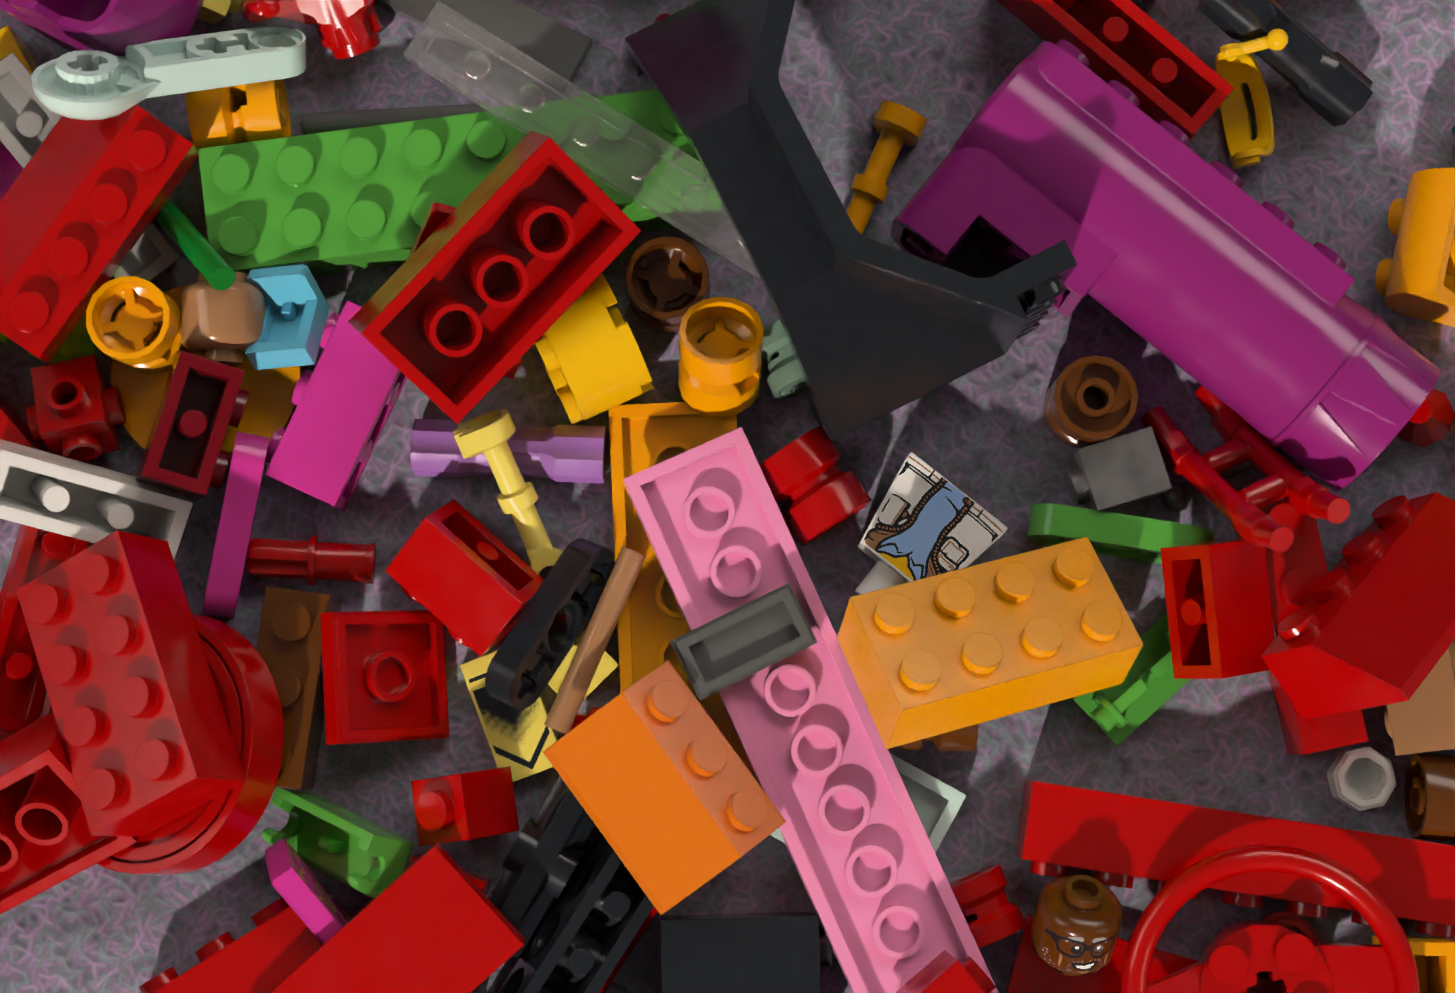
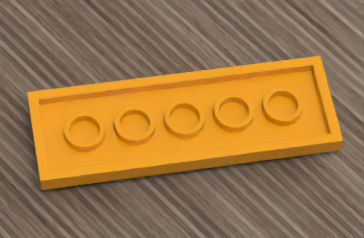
M687 402L627 404L609 409L615 563L623 546L646 556L617 622L620 693L669 660L696 697L670 644L671 640L690 632L624 486L623 479L736 430V414L726 417L708 416L692 409ZM716 692L700 700L699 703L753 775L752 768L718 693Z

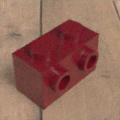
M182 350L173 360L136 481L195 499L206 496L209 487L219 489L230 456V452L221 450L228 425L238 428L249 395V391L240 389L245 373L244 370Z

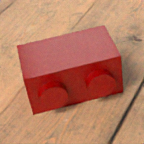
M454 499L424 518L385 570L400 584L402 591L409 599L426 607L447 626L449 633L457 642L470 647L480 657L509 634L544 581L541 576Z
M1245 539L1160 548L1174 679H1223L1270 670L1261 657L1274 641L1265 547H1258Z

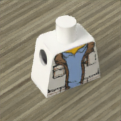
M911 452L902 464L857 546L877 563L856 588L855 592L860 595L966 568L1006 532L1008 527Z

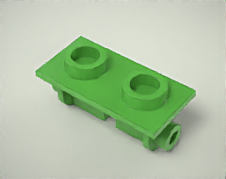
M1167 613L1140 637L1144 645L1123 684L1073 698L1116 747L1190 680L1174 679Z

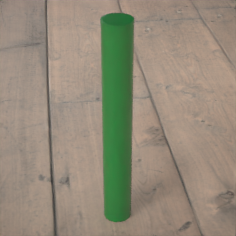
M168 198L155 216L156 222L214 289L225 290L229 288L235 281V272L174 202Z

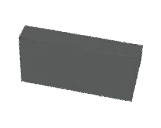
M789 583L670 641L698 701L817 643L816 637Z

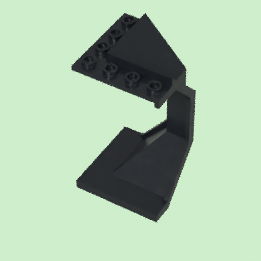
M700 0L625 37L627 55L638 76L646 75L693 147L773 302L810 391L808 404L819 426L826 425L833 441L1005 355L1015 340L1041 326L1039 321L1049 315L1047 309L1058 302L1056 297L1067 290L1064 283L1078 265L1065 240L994 276L976 278L863 236L851 222L779 82V70L795 0Z

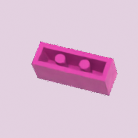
M348 300L341 314L332 313L325 323L319 346L324 349L314 371L305 370L298 380L291 403L297 407L287 428L279 427L274 432L268 443L265 462L270 463L265 472L266 476L344 512L407 380V377L348 322L361 308V306Z

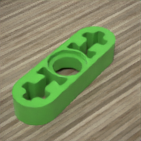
M1041 503L1034 504L1030 508L1027 540L1038 545L1052 546L1088 537L1096 554L1162 564L1160 548L1214 541L1215 532L1196 525L1061 504Z

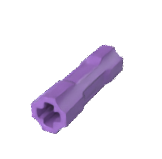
M414 420L410 451L411 471L414 472V476L462 478L467 475H494L484 453L472 458H463L453 430L458 429V424L453 420ZM559 424L550 428L515 426L516 431L507 442L522 477L550 478L556 482L604 484L607 450L606 426Z

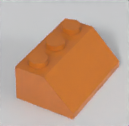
M669 660L624 690L543 751L660 915L667 912L733 864L786 823V820Z

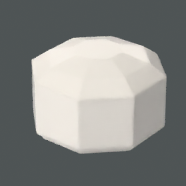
M1360 747L1339 752L1326 772L1332 797L1355 811L1384 806L1397 785L1391 760L1371 747Z

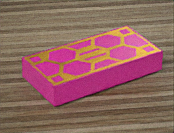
M284 837L265 850L266 855L264 857L272 886L323 944L351 919L350 915Z

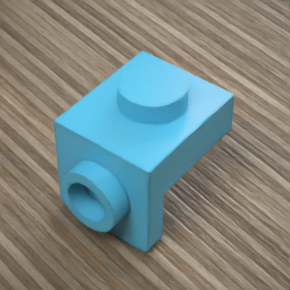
M303 264L251 269L246 282L258 287L266 300L262 334L254 344L247 347L245 352L255 370L315 365L330 307L310 269Z

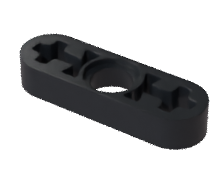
M584 538L572 541L565 548L488 666L485 686L487 693L491 697L520 710L526 709L536 702L593 615L615 565V553L611 549Z

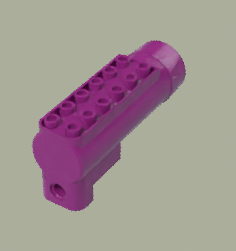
M1062 39L1056 44L1049 41H1041L1032 54L1026 57L991 95L963 131L948 155L894 218L890 233L893 240L906 253L944 267H948L968 241H971L1004 269H1008L1065 240L1078 265L1064 283L1067 290L1056 297L1058 302L1052 306L1065 318H1068L1086 295H1090L1240 415L1268 440V444L1272 447L1278 446L1333 491L1339 492L1344 489L1379 456L1406 425L1433 389L1440 377L1441 369L1400 338L1382 321L1383 318L1381 316L1373 314L1345 294L1355 279L1344 271L1346 263L1334 250L1319 242H1315L1312 246L1293 231L1292 228L1295 224L1287 213L1267 201L1259 204L1240 189L1243 186V182L1229 167L1218 161H1212L1209 164L1189 148L1192 143L1181 129L1165 120H1161L1158 124L1138 108L1140 106L1138 97L1122 83L1116 80H1110L1106 83L1087 68L1090 64L1089 60L1076 46Z

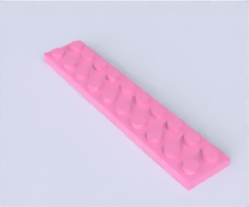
M740 427L623 479L624 486L690 631L789 583L816 637L817 643L717 693L757 782L786 820V823L779 827V831L814 909L819 916V920L832 945V949L852 993H896L944 950L956 958L960 964L970 956L995 985L891 754L885 748L837 640V635L743 428ZM995 988V989H993L990 993H999V992H998L997 988Z

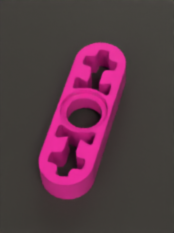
M237 432L202 614L234 619L269 437Z

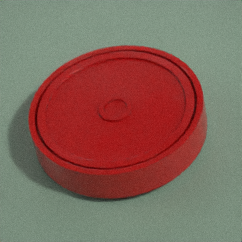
M191 613L247 781L150 834L139 837L136 843L96 863L104 868L129 874H181L204 868L230 853L247 837L263 815L272 797L281 768L284 748V723L280 697L270 670L255 647L237 630L214 618ZM48 693L40 718L53 712Z

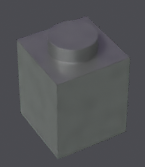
M1152 426L1078 449L1070 456L1073 467L1065 469L1066 483L1075 505L1085 503L1087 509L1097 511H1109L1160 495L1172 488Z

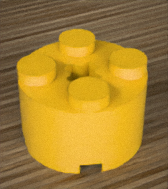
M602 273L534 343L571 424L581 420L585 421L654 388L651 383L650 373L628 323L624 321L618 308L613 306L618 302Z

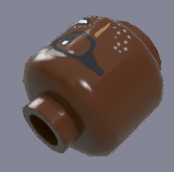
M1074 875L1057 878L1046 884L1038 896L1030 929L1031 945L1037 955L1050 968L1063 975L1079 976L1098 971L1109 963L1115 952L1123 921L1122 904L1110 889L1093 877Z

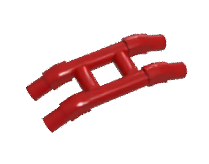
M1203 386L1196 390L1195 396L1211 417L1212 425L1226 443L1199 455V450L1190 443L1184 432L1176 427L1162 406L1149 410L1141 419L1146 428L1152 426L1160 453L1167 464L1178 475L1184 476L1233 524V529L1243 539L1258 547H1267L1275 552L1282 553L1292 546L1294 540L1292 530L1274 521L1272 516L1260 510L1286 496L1289 497V502L1300 512L1312 518H1322L1331 523L1339 524L1344 522L1350 514V504L1347 500L1330 493L1328 488L1319 485L1310 476L1303 475L1279 451L1268 444V441L1248 422ZM1250 460L1267 476L1236 491L1220 474Z

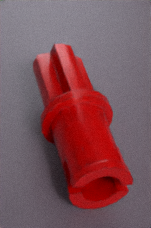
M311 535L310 541L254 538L250 540L248 545L246 567L248 574L252 576L307 579L308 585L316 586L317 580L353 581L374 584L376 543L319 542L318 535Z

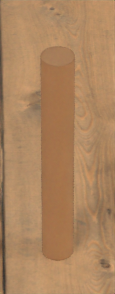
M624 546L622 547L544 725L564 734L570 731L646 556Z

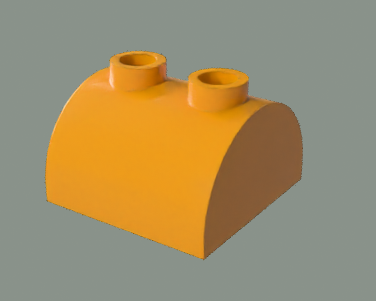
M1455 168L1420 170L1409 177L1405 198H1396L1390 205L1388 226L1391 234L1397 236L1393 258H1384L1378 264L1375 275L1376 289L1379 295L1385 296L1384 303L1386 306L1400 314L1455 327Z

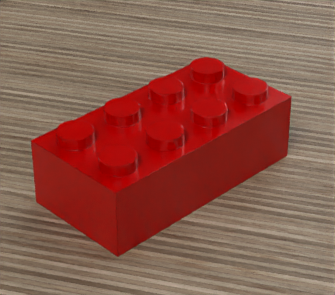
M530 131L348 322L445 414L458 424L628 246L641 230L549 136Z
M117 530L16 590L91 835L144 837L247 781L168 541Z

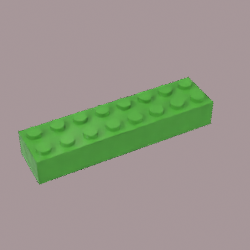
M655 89L198 149L208 242L233 271L246 274L251 269L299 264L306 265L313 276L404 264L409 257L431 204L439 202L457 208L530 131L549 136L641 230L640 233L722 223V203L693 147Z

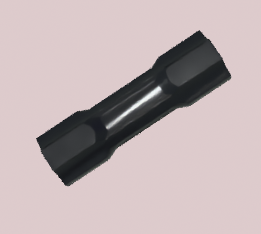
M1199 0L1197 9L1232 39L1246 42L1267 36L1273 29H1283L1288 35V44L1280 51H1274L1269 48L1254 53L1297 90L1299 97L1333 127L1344 125L1354 114L1362 110L1373 94L1371 91L1373 82L1342 54L1327 48L1274 0Z

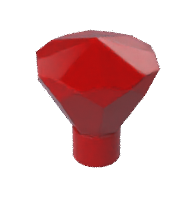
M1433 388L1421 406L1398 433V436L1403 441L1423 448L1447 438L1455 418V412L1446 393Z

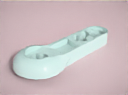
M271 25L127 45L125 56H117L105 51L91 49L72 51L38 66L31 75V81L35 96L50 111L70 119L103 120L118 116L146 98L298 76L306 69V37L298 29L289 26Z

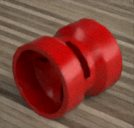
M1000 864L985 867L950 883V887L978 948L1012 935L1027 924L1019 905L1013 904L1007 899L1005 888L1008 881Z

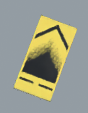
M495 651L461 664L460 667L497 768L511 766L512 780L516 782L553 768V765L543 751L558 740L554 729L544 725L548 713L541 695L530 707L520 710L491 697L487 693L485 678L488 666L497 652Z

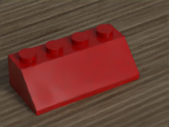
M137 104L118 116L103 120H78L62 116L0 201V333L40 360L50 363L86 313L92 295L104 283L110 280L199 157L194 144Z
M1435 492L1409 500L1405 495H1399L1382 503L1373 511L1371 516L1374 520L1363 534L1355 537L1342 548L1341 554L1343 558L1334 569L1311 585L1310 592L1312 595L1304 605L1287 616L1278 625L1277 631L1279 635L1261 657L1303 720L1408 701L1455 640L1454 500Z
M53 712L0 741V914L129 847L136 843L139 838L90 834Z

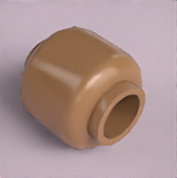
M234 271L235 281L225 290L214 289L205 277L199 273L197 275V282L187 286L181 295L182 344L186 349L204 355V358L232 367L244 365L243 355H245L247 347L254 344L262 334L266 312L265 297L258 287L246 282L248 276L246 273Z

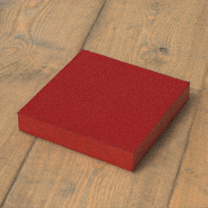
M429 610L350 611L320 614L326 745L450 738L444 624Z

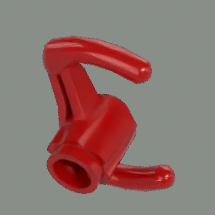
M242 0L240 4V10L244 18L250 23H261L274 18H281L315 25L323 47H329L336 59H345L362 54L376 47L381 42L378 31L383 26L373 4L375 0Z

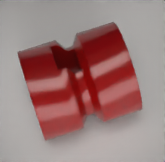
M822 426L816 427L795 439L759 465L775 501H786L789 507L784 518L803 546L818 539L872 501L853 471H840L837 465L841 454Z

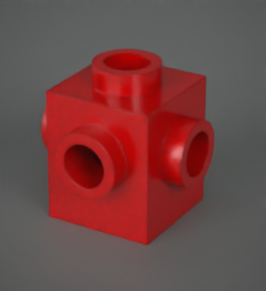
M95 354L30 368L35 405L26 407V416L30 433L36 444L44 442L50 453L84 463L97 459L101 454L121 450L117 425L126 423L123 399L117 386L110 387V383Z

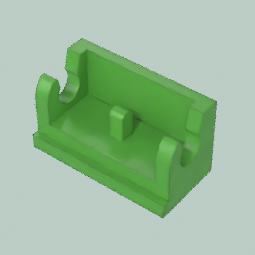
M283 787L276 788L271 803L289 813V820L280 831L272 828L262 831V837L267 843L273 845L284 837L306 864L371 898L376 897L403 872L415 844L321 796Z

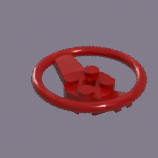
M1252 845L1221 851L1203 858L1172 878L1154 896L1136 923L1128 942L1121 975V993H1247L1248 987H1253L1257 984L1256 974L1262 971H1268V978L1272 981L1278 980V991L1274 993H1420L1418 970L1412 948L1404 929L1384 899L1367 882L1338 862L1311 851L1282 845ZM1281 872L1294 874L1326 886L1348 901L1364 917L1380 944L1312 943L1306 936L1272 920H1244L1221 929L1215 935L1217 937L1205 948L1200 962L1148 983L1154 950L1164 929L1177 911L1188 900L1205 888L1229 877L1245 873Z

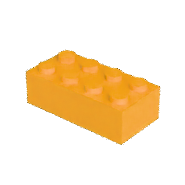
M1088 537L852 596L849 599L837 636V640L886 749L1123 684L1144 645Z

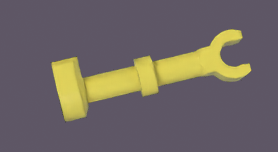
M507 409L490 411L458 424V429L453 430L463 458H472L481 453L485 454L501 491L497 496L498 503L504 514H511L529 557L527 565L538 575L546 566H554L563 550L553 547L534 505L538 500L535 488L531 482H524L507 442L516 431L509 411Z

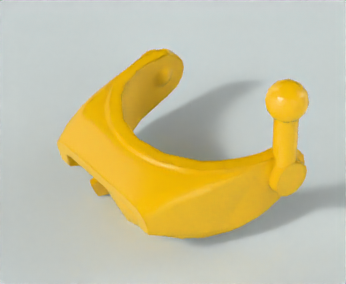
M1273 29L1267 36L1223 45L1220 47V53L1215 57V72L1234 87V90L1220 107L1226 145L1233 169L1260 164L1262 157H1268L1274 152V125L1268 91L1263 73L1251 53L1269 48L1274 51H1280L1288 44V35L1283 29ZM1243 87H1249L1255 109L1257 137L1255 140H1252L1250 112Z

